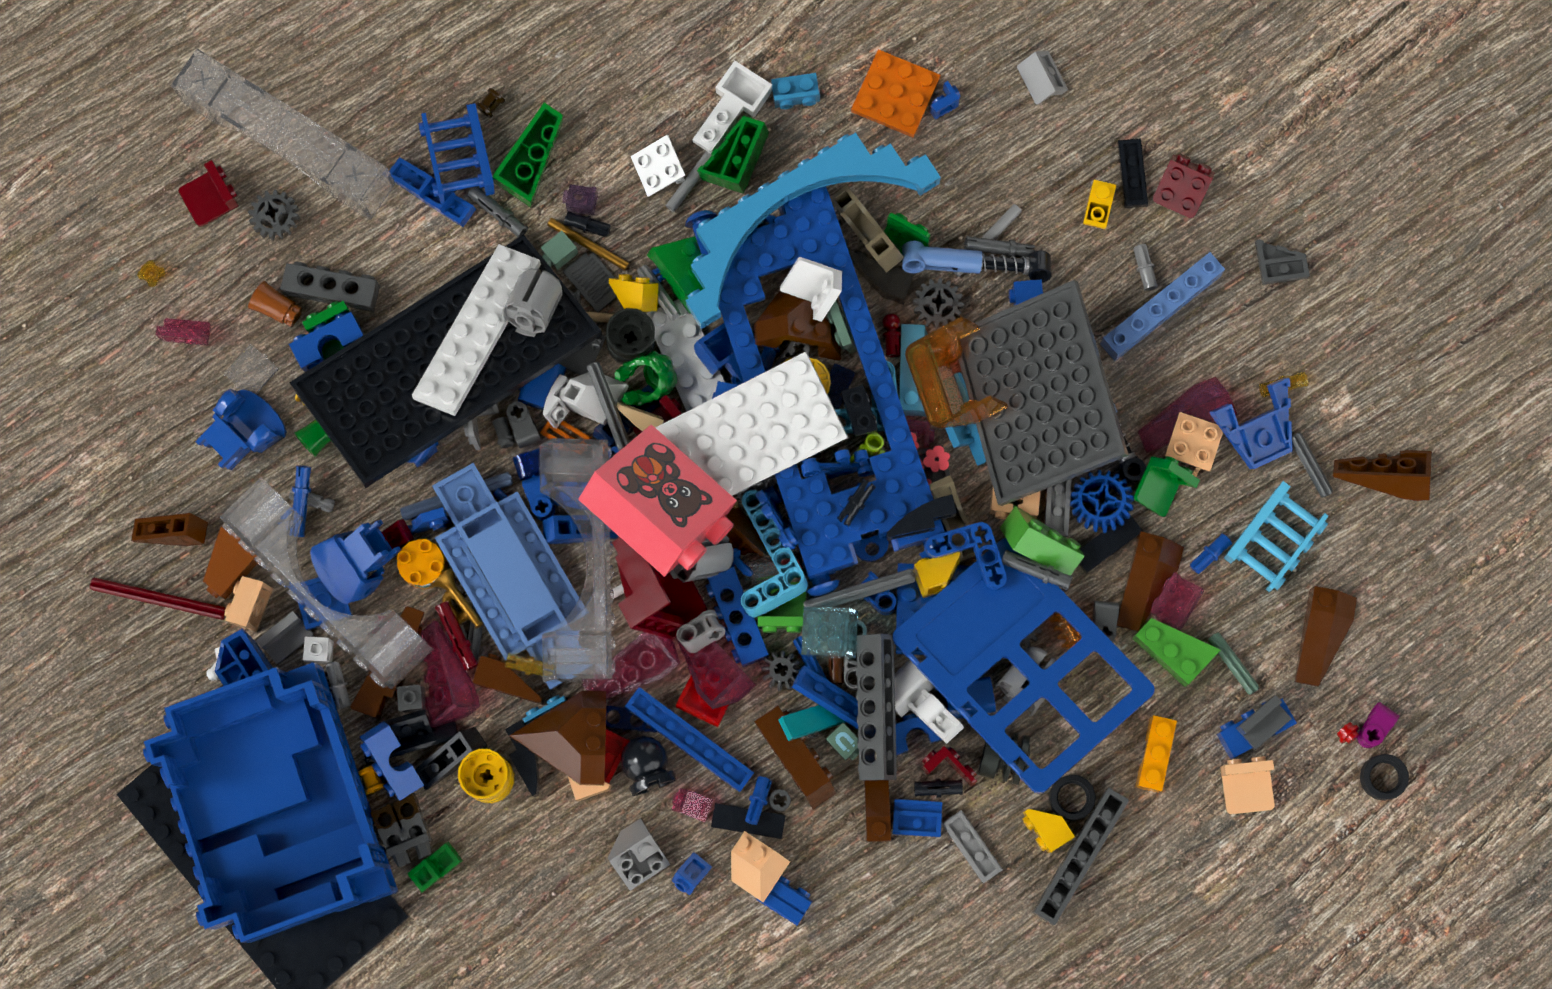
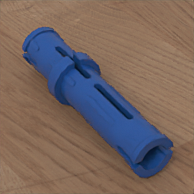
M296 466L295 486H292L294 500L290 536L305 537L308 494L311 493V488L309 487L310 466Z

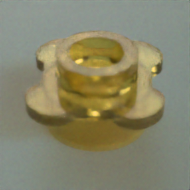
M149 260L141 267L137 276L140 280H145L148 286L155 287L160 277L165 276V270L162 267L156 266L153 260Z

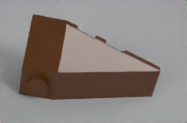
M1405 450L1400 451V455L1387 457V454L1383 453L1378 454V458L1366 459L1361 456L1334 460L1333 477L1405 500L1429 501L1432 451Z
M1142 531L1139 533L1119 608L1118 627L1136 632L1141 629L1179 570L1183 546L1165 537Z
M1314 586L1309 590L1294 682L1317 687L1320 685L1354 621L1356 597L1339 590Z

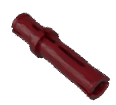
M449 601L440 603L435 607V610L454 646L452 650L454 653H457L464 671H469L478 666V662L470 648L471 643L469 640H466L449 605Z

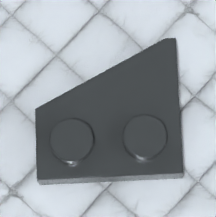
M1260 239L1255 241L1262 285L1302 280L1310 277L1306 254L1298 251H1289L1287 248L1279 245L1276 247L1264 243Z

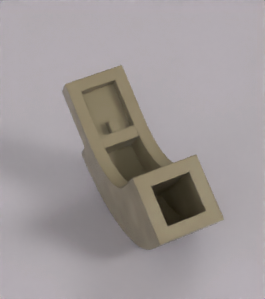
M949 475L929 484L934 500L947 495H953L956 516L941 520L944 531L947 532L970 525L960 504L951 476ZM955 534L952 536V543L955 546L964 545L965 541L962 535ZM973 548L960 551V562L975 556Z

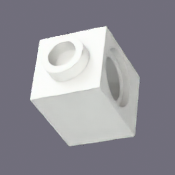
M305 637L303 661L316 664L331 663L334 641L323 637Z

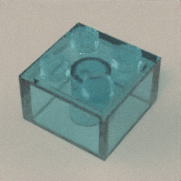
M804 607L801 655L809 657L856 658L855 645L857 641L858 611L851 608Z

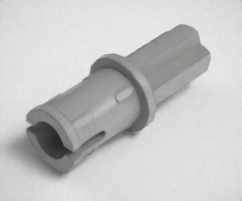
M1139 244L1133 248L1138 265L1136 270L1140 272L1144 291L1156 289L1158 284L1153 270L1155 265L1151 263L1147 245Z
M339 662L328 663L326 670L331 684L329 688L333 692L337 710L351 706L352 703L346 688L348 683L344 681Z

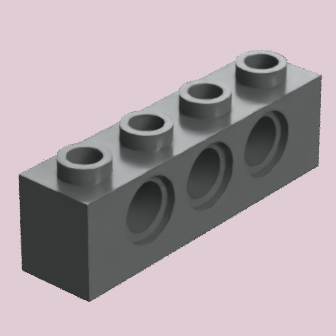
M294 262V264L286 263L280 290L286 296L328 304L344 301L349 308L374 312L380 285L370 275L362 274L361 277L352 276L351 272L339 270L336 273L331 272L327 267L317 266L315 269L308 267L305 263ZM308 277H313L312 284L305 286L304 280ZM331 281H335L336 286L331 290H327L326 285ZM359 286L355 294H348L350 287Z

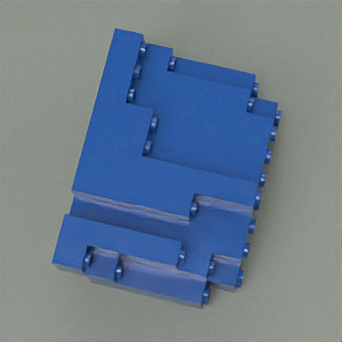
M314 662L288 672L275 667L164 708L166 715L163 716L166 727L171 729V732L144 741L146 748L143 749V754L148 763L150 762L151 765L162 767L160 768L161 777L166 787L171 789L173 795L170 798L171 805L175 812L178 811L180 817L178 826L181 833L186 835L188 841L185 844L186 851L189 857H193L195 863L193 872L195 878L200 881L198 891L204 902L197 905L198 912H196V917L200 926H204V929L216 930L234 923L235 925H232V930L235 938L240 939L241 943H252L327 914L341 912L359 904L373 902L399 892L384 846H380L373 828L375 823L370 814L372 811L323 667Z

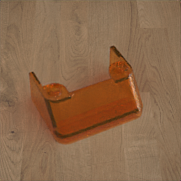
M960 317L916 340L907 347L905 357L928 422L937 428L976 424L1008 408L1006 402L991 395L980 401L970 400L966 403L963 402L950 364L957 361L962 355L963 348L960 339L979 330L977 324L964 317Z

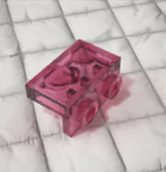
M1174 572L1172 577L1166 580L1160 597L1154 600L1151 613L1157 620L1181 631L1203 595L1204 590Z

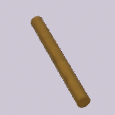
M550 218L547 226L557 232L562 230L569 239L624 271L628 269L629 262L557 220Z

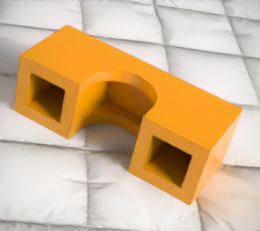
M1155 715L1150 717L1145 738V753L1139 766L1135 788L1157 793L1162 792L1177 724L1176 720Z

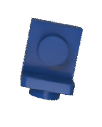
M949 81L943 84V91L946 96L941 95L932 102L933 104H931L930 113L935 120L959 107L960 93L955 85H950Z
M693 852L677 870L672 882L675 883L678 890L691 895L697 885L709 873L712 866Z

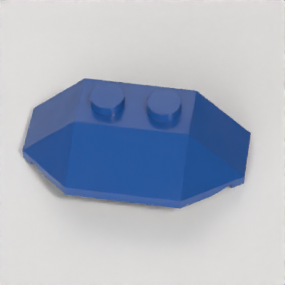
M241 628L221 640L214 672L223 686L273 668L257 642Z

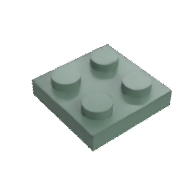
M835 301L827 313L829 322L837 329L834 336L838 345H841L843 350L846 349L850 354L855 353L857 349L843 308Z

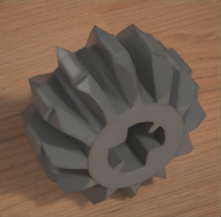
M785 650L781 651V658L777 657L776 652H772L773 661L769 658L764 659L770 667H761V671L770 672L763 676V680L767 681L772 678L768 686L772 688L775 683H778V691H782V684L784 683L786 688L790 690L791 684L789 681L791 680L794 683L796 677L793 675H798L800 671L793 668L798 667L800 661L791 663L794 654L791 653L786 659ZM781 665L783 668H788V671H785V676L775 673V671H778L777 666Z

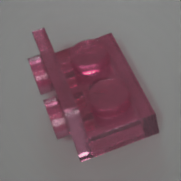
M166 318L164 326L156 327L155 335L163 342L208 346L211 324L202 321Z

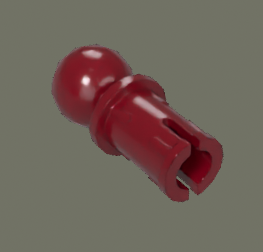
M889 313L882 320L883 327L887 330V332L883 333L886 343L885 355L887 358L900 357L899 337L901 332L896 331L900 326V318L894 313Z

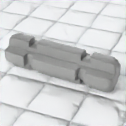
M292 489L289 493L290 500H294V492H292ZM309 493L307 505L317 509L321 508V510L326 512H332L335 501L329 498L323 499V496Z

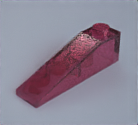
M1216 377L1193 385L1138 431L1146 453L1169 445L1179 412L1217 424L1210 415V411L1225 404H1232L1237 416L1229 393Z
M433 621L422 630L421 638L423 660L427 662V675H424V683H428L429 697L425 698L431 727H437L468 717L480 707L475 685L472 683L467 671H464L459 657L453 652V647L438 621Z
M643 632L583 682L582 686L586 691H606V699L663 679L680 665L675 644L671 639Z
M677 639L681 652L687 662L689 673L694 680L696 691L712 709L739 702L756 686L715 641L696 653H690Z

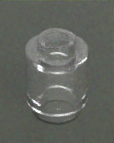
M769 557L748 561L747 565L753 571V575L750 577L745 576L746 581L751 580V585L762 583L777 575L778 570L772 559L769 560Z

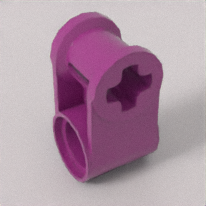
M1378 702L1358 732V743L1368 749L1381 744L1388 732L1398 721L1400 715L1381 702ZM1369 732L1373 733L1372 738L1374 740L1372 741L1368 740L1369 735L1367 733Z

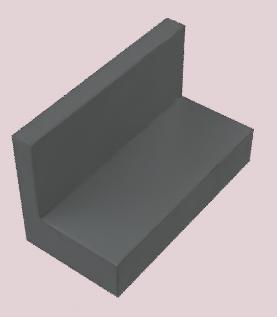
M1276 695L1271 697L1236 727L1254 750L1258 749L1292 719L1280 706L1282 701Z

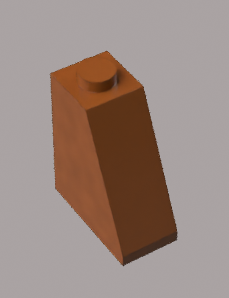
M225 524L220 527L203 582L208 585L206 590L216 599L220 596L226 600L233 592L236 582L240 581L242 576L246 577L263 556Z

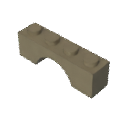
M847 184L830 197L834 207L886 273L903 260L904 256Z

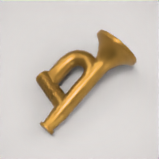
M449 568L443 571L432 584L433 587L447 590L442 597V603L449 601V605L459 624L469 619L476 629L481 627L483 622L480 621L476 612L455 585L453 569ZM452 599H454L456 603L459 605V607L462 609V613L459 614L457 612L455 607L452 605Z

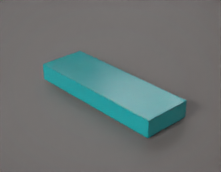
M820 705L782 716L779 719V723L788 741L845 723L844 720Z

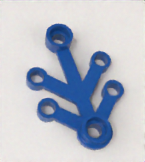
M844 449L835 452L836 461L840 463H819L816 461V458H807L802 461L803 465H801L804 477H811L823 472L827 475L828 479L858 472L859 477H867L873 475L874 472L867 450H859L853 453L855 462L858 463H851L849 450Z
M773 485L765 491L763 489L755 495L762 505L761 510L768 520L772 518L781 533L778 538L785 548L789 547L791 550L795 549L799 540L788 519L783 520L777 505L783 501L781 495Z

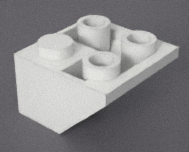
M589 372L571 378L559 398L572 412L606 425L607 419ZM605 375L614 402L617 404L629 386Z

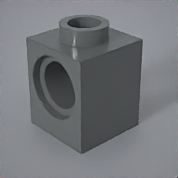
M422 685L397 687L398 711L402 713H411L422 709L427 711L425 687Z

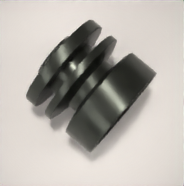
M626 308L616 312L606 326V342L609 354L616 362L623 364L637 357L647 356L654 351L655 327L652 319L645 312L633 308ZM630 337H633L634 341H632L631 344H628L627 341L630 339Z
M1014 733L1011 739L1029 757L1030 736L1024 735L1021 745H1018V733ZM985 741L978 775L994 779L998 769L1003 770V782H1007L1009 773L1012 772V784L1019 785L1020 778L1018 774ZM1020 757L1014 761L1023 772L1026 770L1027 764Z

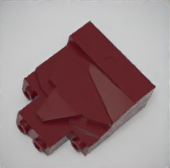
M618 536V539L612 542L618 553L615 559L618 563L626 598L618 603L630 629L674 640L677 638V631L682 625L708 610L693 581L683 582L678 578L673 579L670 573L664 577L622 538Z

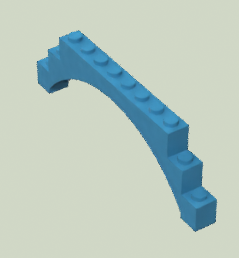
M856 132L852 135L846 134L837 141L836 145L831 148L826 146L821 149L813 159H804L798 164V168L791 172L787 170L780 174L775 182L771 184L767 182L760 186L755 194L743 196L739 199L737 205L732 208L730 206L725 207L714 219L710 220L708 218L698 225L699 228L696 229V233L708 254H701L693 260V264H691V269L703 290L697 289L688 295V299L685 300L687 308L700 328L703 329L721 318V311L719 310L720 296L731 263L743 242L768 215L783 204L804 193L824 186L845 182L867 181L894 184L915 190L921 196L939 185L941 179L927 155L925 154L922 157L915 156L905 166L891 143L887 146L881 145L872 151V155H870Z

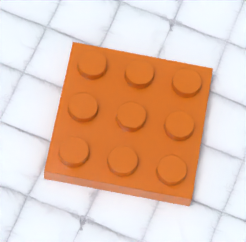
M878 49L854 101L851 112L914 138L941 75Z

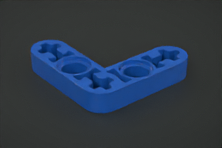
M978 522L933 535L925 542V553L931 558H940L973 548L986 587L991 590H998L1006 583V572L992 529L987 523ZM978 528L981 531H986V534L983 536L984 542L987 543L989 541L991 545H984L978 548V545L982 544L981 537L975 536ZM955 534L962 535L965 541L964 545L955 546L952 543V536ZM943 537H947V545L940 547L939 553H936L935 549H930L933 541L936 544H941L945 542ZM984 550L993 552L994 560L988 563L982 559L981 554ZM997 564L998 567H995L993 570L996 576L1001 577L998 585L994 581L990 582L989 578L992 577L991 569L986 571L985 568Z

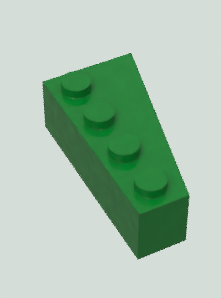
M544 102L492 176L494 184L530 208L561 129L563 114Z

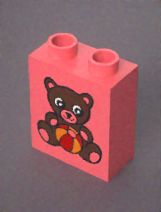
M653 425L646 428L597 469L578 499L664 577L678 564L689 571L707 551V548L701 544L705 539H708L716 546L729 533L734 524L726 516L737 501Z

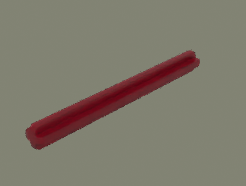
M95 577L90 582V589L93 591L224 620L226 617L224 615L226 608Z

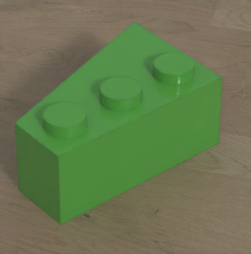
M1153 618L1132 638L1184 687L1189 685L1220 651V649Z

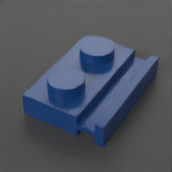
M894 799L892 835L941 837L942 802Z

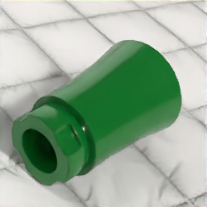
M316 420L294 432L298 440L314 457L331 441Z

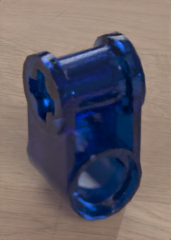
M542 446L516 455L512 460L520 481H524L557 467L559 455L552 447ZM546 453L552 456L549 463L543 460L546 458Z

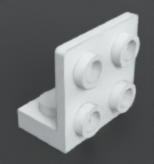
M799 257L781 284L780 291L812 302L813 319L822 322L842 291V271Z

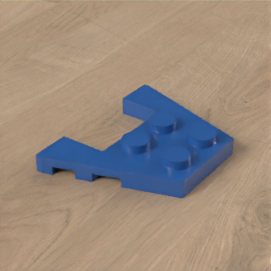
M1282 378L1267 385L1274 409L1244 423L1238 424L1232 404H1225L1210 411L1214 421L1249 469H1256L1292 452V421H1289L1291 398H1288L1289 378Z

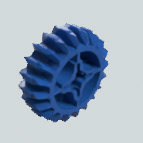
M1101 470L1097 471V476L1089 472V479L1081 477V484H1075L1074 489L1076 491L1071 492V498L1074 499L1070 501V507L1074 508L1072 514L1073 516H1078V523L1085 521L1084 528L1088 529L1093 525L1095 533L1098 531V527H1102L1103 533L1107 532L1108 526L1115 531L1116 523L1123 526V518L1129 519L1130 513L1128 511H1133L1134 505L1131 504L1134 502V496L1129 495L1132 493V488L1126 487L1127 481L1125 479L1119 481V474L1114 475L1112 478L1111 471L1109 470L1106 472V476L1102 475ZM1101 486L1098 491L1087 493L1091 489ZM1109 487L1120 495L1121 500H1116V497L1109 494ZM1105 493L1106 502L1104 501L1101 509H1099V501L1101 498L1103 499ZM1082 502L1088 503V506L1094 507L1096 512L1095 515L1089 513L1083 506ZM1116 509H1118L1115 513L1103 517L1107 511H1115Z

